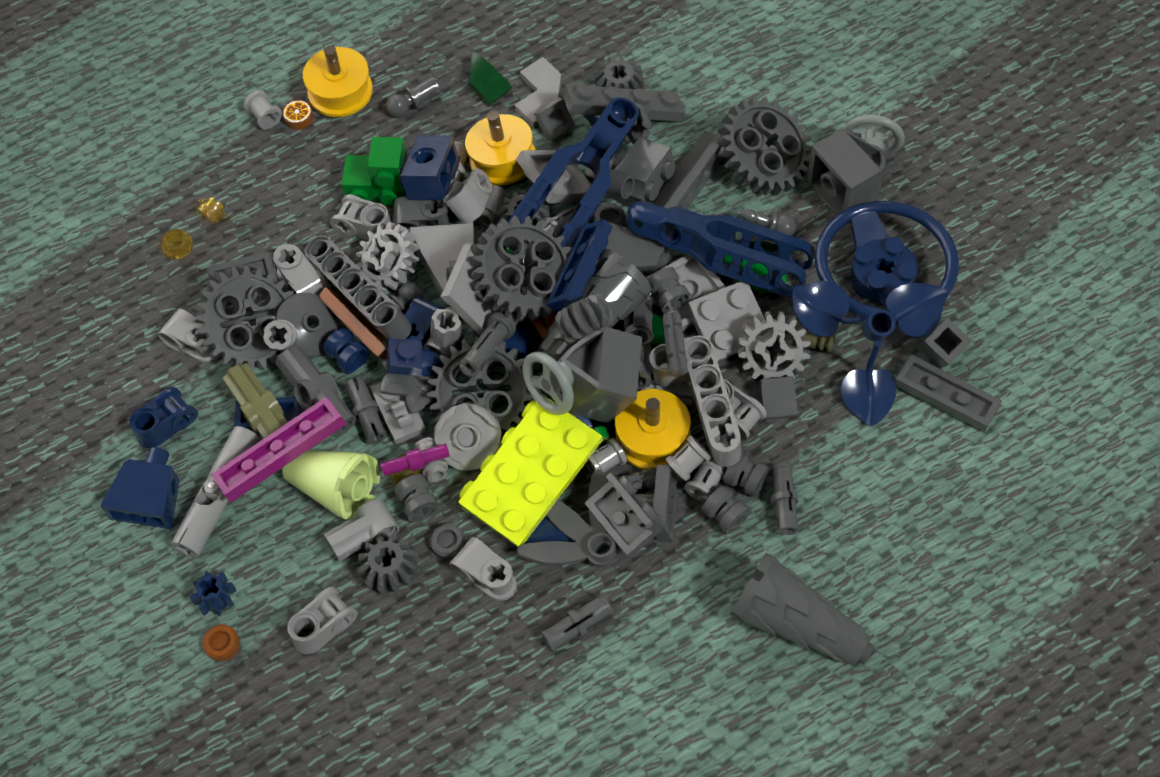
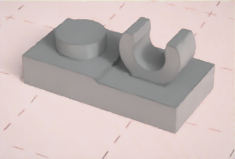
M382 382L370 387L395 444L427 432L419 413L411 414L408 411L405 396L380 393Z

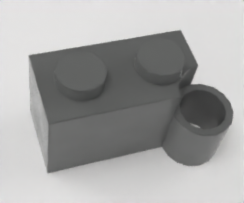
M639 137L616 169L610 168L611 186L607 193L611 194L613 200L627 206L637 201L650 203L654 201L664 183L675 172L676 167L671 147Z

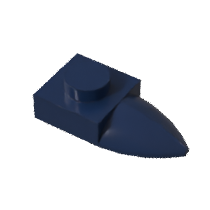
M389 338L387 373L430 376L435 374L432 370L433 366L442 368L444 364L439 357L441 354L422 348V341Z

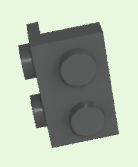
M610 472L605 476L609 482L588 499L585 504L624 553L631 558L662 531L661 527L656 523L659 515L648 502L645 501L641 504L634 494L638 490L625 475L619 478Z

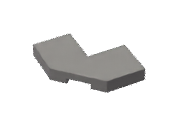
M544 57L520 71V78L534 92L516 103L515 111L533 129L539 126L534 113L559 98L561 90V73Z

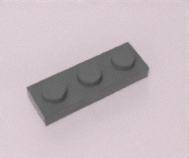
M912 354L895 379L896 387L983 432L988 428L1002 403V400Z

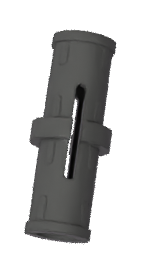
M356 377L358 382L357 388L352 378L345 383V388L354 406L352 410L353 415L360 421L366 442L368 444L376 443L374 439L375 433L378 441L384 440L387 437V433L378 415L379 406L376 401L372 400L365 378Z
M779 463L770 467L773 484V494L770 498L771 505L775 507L776 531L778 535H794L799 532L796 514V504L799 501L798 494L794 492L792 465Z
M600 594L596 599L578 610H569L566 613L567 617L545 631H541V635L551 651H555L556 648L578 634L581 637L587 634L588 628L608 615L613 614V610L605 597ZM590 614V616L580 621L582 618ZM574 623H577L568 630L564 631L566 628L570 627Z

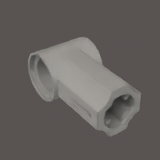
M451 307L437 309L431 317L430 337L423 346V348L432 350L449 359L452 356L450 346L457 349L465 337L458 314Z
M373 499L363 504L357 510L355 517L326 532L324 536L340 562L363 549L366 542L376 545L378 534L383 537L384 541L387 537L389 539L392 533L397 535L399 526L381 499Z

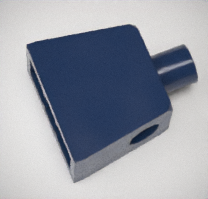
M151 447L145 462L129 459L123 463L101 503V508L110 520L172 529L179 478L173 467L166 465L169 458V453L166 450Z

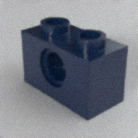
M417 135L413 147L408 151V159L404 168L401 169L399 176L400 185L405 188L408 200H444L459 162L452 135Z

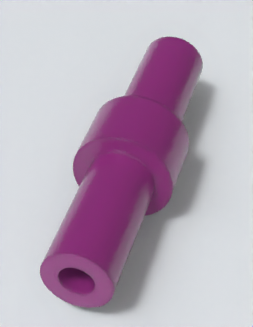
M445 443L422 451L419 448L407 451L406 456L382 462L380 465L383 475L387 476L407 469H411V472L425 468L424 464L450 457Z

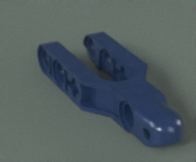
M617 97L612 99L582 142L558 149L510 217L508 224L515 215L518 217L520 224H522L527 216H530L532 220L568 166L572 164L585 165L593 172L595 181L580 201L570 221L565 223L559 236L565 237L560 244L562 248L571 247L580 235L583 226L588 223L605 198L611 186L609 162L635 124L639 115L637 106L627 98Z
M645 201L632 203L628 207L626 214L627 225L635 234L656 240L665 247L689 254L709 271L784 296L792 297V290L795 286L785 284L782 276L793 274L799 279L798 285H805L807 278L805 270L811 267L815 256L814 247L805 240L730 215H701L680 207L665 208ZM635 220H640L643 226L637 227ZM669 225H673V226H675L677 229H673V228H671ZM736 231L742 233L741 241L735 239ZM753 236H756L757 239L755 241L754 246L750 245ZM771 240L777 245L778 249L775 252H767L762 248L761 242ZM795 250H801L807 254L808 260L797 262L792 258L791 253ZM726 254L732 256L731 264L725 262ZM743 259L747 260L744 269L740 268ZM756 263L762 264L767 268L768 273L762 276L757 275L752 271L751 265Z

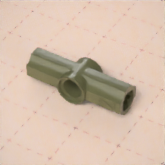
M247 363L237 364L228 370L222 379L232 396L239 403L243 416L254 432L258 431L264 439L288 423L274 395L269 389H264Z

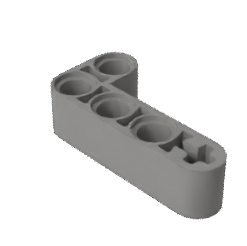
M700 335L684 338L688 372L685 375L676 377L670 375L669 367H659L664 363H668L666 343L655 347L650 354V365L654 381L664 387L689 382L714 462L724 467L736 464L742 455L740 431L711 341ZM700 354L705 356L702 359L692 358L693 356ZM705 383L714 384L711 388L705 389L700 387ZM714 412H720L724 414L720 418H712L709 416ZM720 436H726V441L729 447H724L723 443H721Z

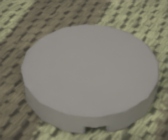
M462 403L451 407L441 415L434 430L435 446L446 443L450 457L443 458V460L457 470H476L481 468L484 460L490 454L495 455L501 447L502 431L499 421L490 410L479 404Z

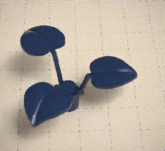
M817 281L805 285H797L793 288L792 305L795 315L808 332L820 337H830L836 333L839 322L842 324L860 323L863 325V333L866 338L874 342L866 365V371L862 369L852 370L845 376L840 387L841 398L846 408L867 426H873L880 422L890 411L896 397V383L892 374L885 369L873 371V364L879 347L882 345V340L893 332L896 322L899 330L909 337L919 338L931 333L941 319L948 291L931 284H904L895 288L888 295L885 302L887 310H876L868 318L864 315L845 318L843 316L848 312L850 302L846 291L841 286L833 282Z

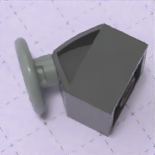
M861 115L851 119L844 128L812 145L807 183L836 215L852 206L877 201L886 163L885 156L894 154L902 147L905 139L902 128L895 121L880 115ZM865 124L879 125L875 129H855L856 127ZM888 131H892L895 135V141L886 147L883 142V136Z
M604 326L578 341L558 361L545 353L532 352L526 356L523 362L522 372L525 384L534 400L543 409L552 414L563 415L570 410L571 414L609 423L637 399L642 337ZM535 362L543 364V374L541 376L533 375V365ZM539 388L550 394L555 403L547 399Z

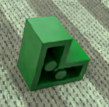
M372 137L369 156L346 155L341 184L344 196L351 194L361 199L382 203L387 206H394L396 199L407 196L405 188L400 185L399 181L401 169L404 168L408 159L404 139L401 137Z

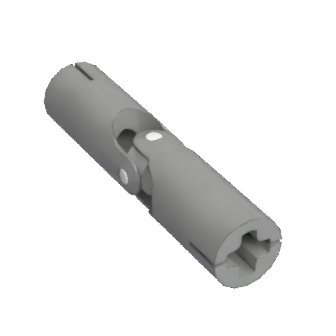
M236 426L233 428L210 471L209 477L202 485L170 543L175 550L193 558L199 557L229 501L211 474L260 442L261 439L257 434L244 427ZM207 498L213 500V503L205 505Z

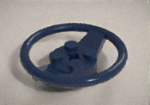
M871 201L852 206L836 215L825 226L819 236L814 256L819 281L837 284L829 270L828 250L835 234L850 222L855 248L850 275L852 287L860 298L864 299L865 297L870 301L878 302V305L886 307V299L895 288L904 284L915 283L918 265L915 256L908 247L904 246V242L900 238L888 237L877 213L907 217L923 225L935 236L945 255L946 269L939 287L948 291L947 297L952 292L958 278V252L948 231L928 213L905 203ZM847 295L850 302L848 311L859 317L864 315L868 318L874 311L880 309L862 304Z

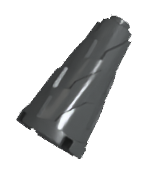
M605 249L600 253L595 264L596 270L592 277L588 279L583 289V299L590 295L603 294L613 310L615 320L613 325L609 327L612 328L620 319L624 320L652 294L650 293L652 288L645 276L631 262L626 267L619 263L623 258L622 255L610 249ZM555 320L538 350L558 361L573 345L567 344L564 338L561 337Z
M765 553L730 615L738 621H744L773 636L777 634L807 650L810 647L843 664L849 663L854 666L857 661L864 664L874 647L873 644L869 643L871 636L866 633L865 628L834 608V603L806 585L807 581L779 563L777 558Z

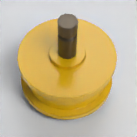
M327 46L324 50L313 55L303 69V81L310 104L323 115L330 117L349 116L364 108L371 99L373 86L369 76L367 61L359 52L351 48Z
M491 111L487 114V118L480 120L469 130L465 139V147L470 157L471 170L473 171L476 168L483 170L489 177L492 185H509L526 177L516 158L522 150H535V147L533 145L532 131L529 125L521 118L507 114L499 115L497 111Z
M660 389L638 391L637 399L615 417L616 440L623 449L627 462L643 470L652 467L657 469V465H669L666 458L669 455L674 456L688 443L687 438L690 436L691 424L689 411L677 396L668 391Z

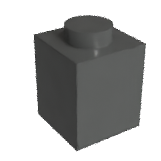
M947 317L940 321L937 327L915 347L936 367L941 369L948 366L972 340Z

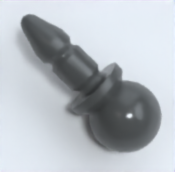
M740 210L738 213L740 217L748 222H754V224L790 236L796 230V222L788 214L777 215L776 212L772 211L767 215L760 212L756 213L754 210Z

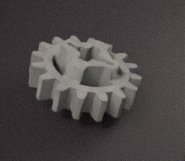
M388 222L386 227L378 224L377 232L373 233L369 230L367 232L369 240L367 242H360L364 248L362 252L356 253V256L361 258V262L356 265L383 292H387L388 287L397 290L398 281L405 284L407 283L405 275L408 272L414 274L415 270L411 265L413 262L419 261L414 252L420 247L414 243L416 236L400 224L395 225L392 222Z
M768 311L763 321L754 316L755 326L752 328L744 325L743 327L747 337H738V343L745 346V348L738 350V356L740 358H747L742 363V367L744 370L753 368L751 372L753 379H756L760 374L763 375V379L779 378L784 375L792 376L795 379L793 370L795 368L801 371L805 369L800 360L810 358L809 352L803 350V348L811 345L808 338H801L806 333L805 328L801 326L795 329L797 324L796 318L792 317L786 322L783 312H779L777 319H773ZM767 328H771L770 331L764 334L763 336H757L761 331ZM785 330L793 335L796 345L786 342L784 339ZM777 339L781 350L776 349L770 358L767 346H773ZM752 351L762 355L763 366L754 359ZM790 360L786 365L777 368L780 363Z

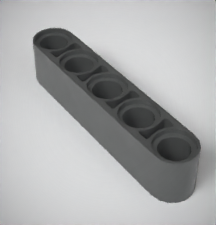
M316 236L308 242L305 248V254L308 259L387 341L389 338L405 340L409 336L412 327L407 317L327 236Z

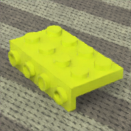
M534 400L524 409L522 413L523 419L516 428L511 427L505 433L501 441L503 445L495 455L490 454L484 460L480 468L482 472L474 482L472 480L463 487L459 495L461 499L458 502L464 511L470 512L516 547H520L527 541L603 441L602 435L569 412L563 415L552 414L543 409Z

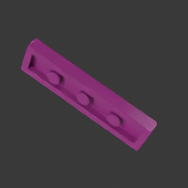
M325 397L211 475L231 503L346 425V422L328 397Z

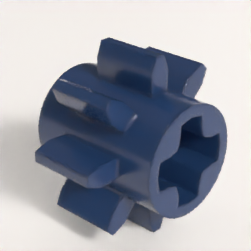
M206 571L205 576L199 581L192 582L197 593L192 594L190 599L194 605H199V610L204 616L208 614L209 610L221 616L222 610L227 605L234 606L229 594H233L237 590L233 582L227 583L228 578L224 572H220L216 576L210 575Z

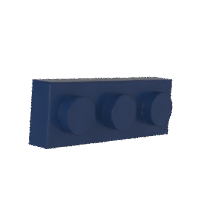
M605 219L583 226L546 303L553 311H561L563 308L583 298V289L588 279L592 277L596 270L595 264L600 253L607 247V238L613 228Z

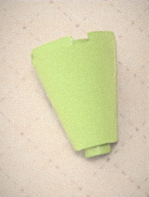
M308 450L282 468L283 477L287 482L338 517L346 520L355 517L357 510L363 504L375 498L376 495L370 494L373 483L379 485L380 480L379 465L376 458L366 453Z

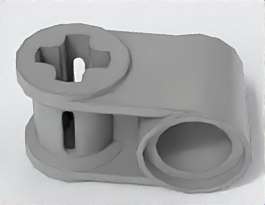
M476 168L470 173L468 178L451 184L444 202L463 224L472 223L485 210V204L492 192L491 181L483 170Z
M351 194L343 197V205L340 211L330 220L331 226L339 233L356 236L365 240H369L367 233L369 230L376 233L378 224L386 227L387 223L391 222L388 210L384 205L364 200Z
M284 244L275 250L273 261L277 267V275L281 281H285L284 285L289 291L293 290L294 293L292 295L312 293L319 296L325 287L329 288L321 272L309 262L298 247Z
M178 309L159 331L158 337L164 344L200 362L211 363L221 356L218 354L210 358L213 347L211 345L203 348L200 346L207 339L205 335H195V332L202 328V324L193 322L194 316L186 310Z
M723 379L740 431L741 441H745L750 436V429L757 421H762L767 416V412L756 399L747 396L729 381ZM707 383L704 388H711L714 384ZM714 412L709 416L712 418H720L724 414L720 412Z
M472 537L449 563L457 575L464 578L468 583L475 585L495 600H507L516 592L517 583L513 576L511 565L475 537Z
M328 587L321 591L313 601L289 620L287 625L288 633L298 652L302 654L315 653L355 621L358 612L354 607H348L338 597L339 592L335 587ZM305 629L314 630L308 637H298Z

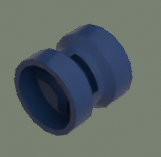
M346 328L332 333L323 346L327 356L333 360L336 359L338 367L346 374L356 371L366 363L369 357L368 349L363 344L356 343L354 335Z

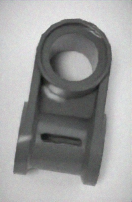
M404 196L394 201L392 223L395 225L400 224L409 229V232L410 227L436 226L435 221H438L439 225L454 224L453 216L448 212L449 207L444 200H408L407 196Z

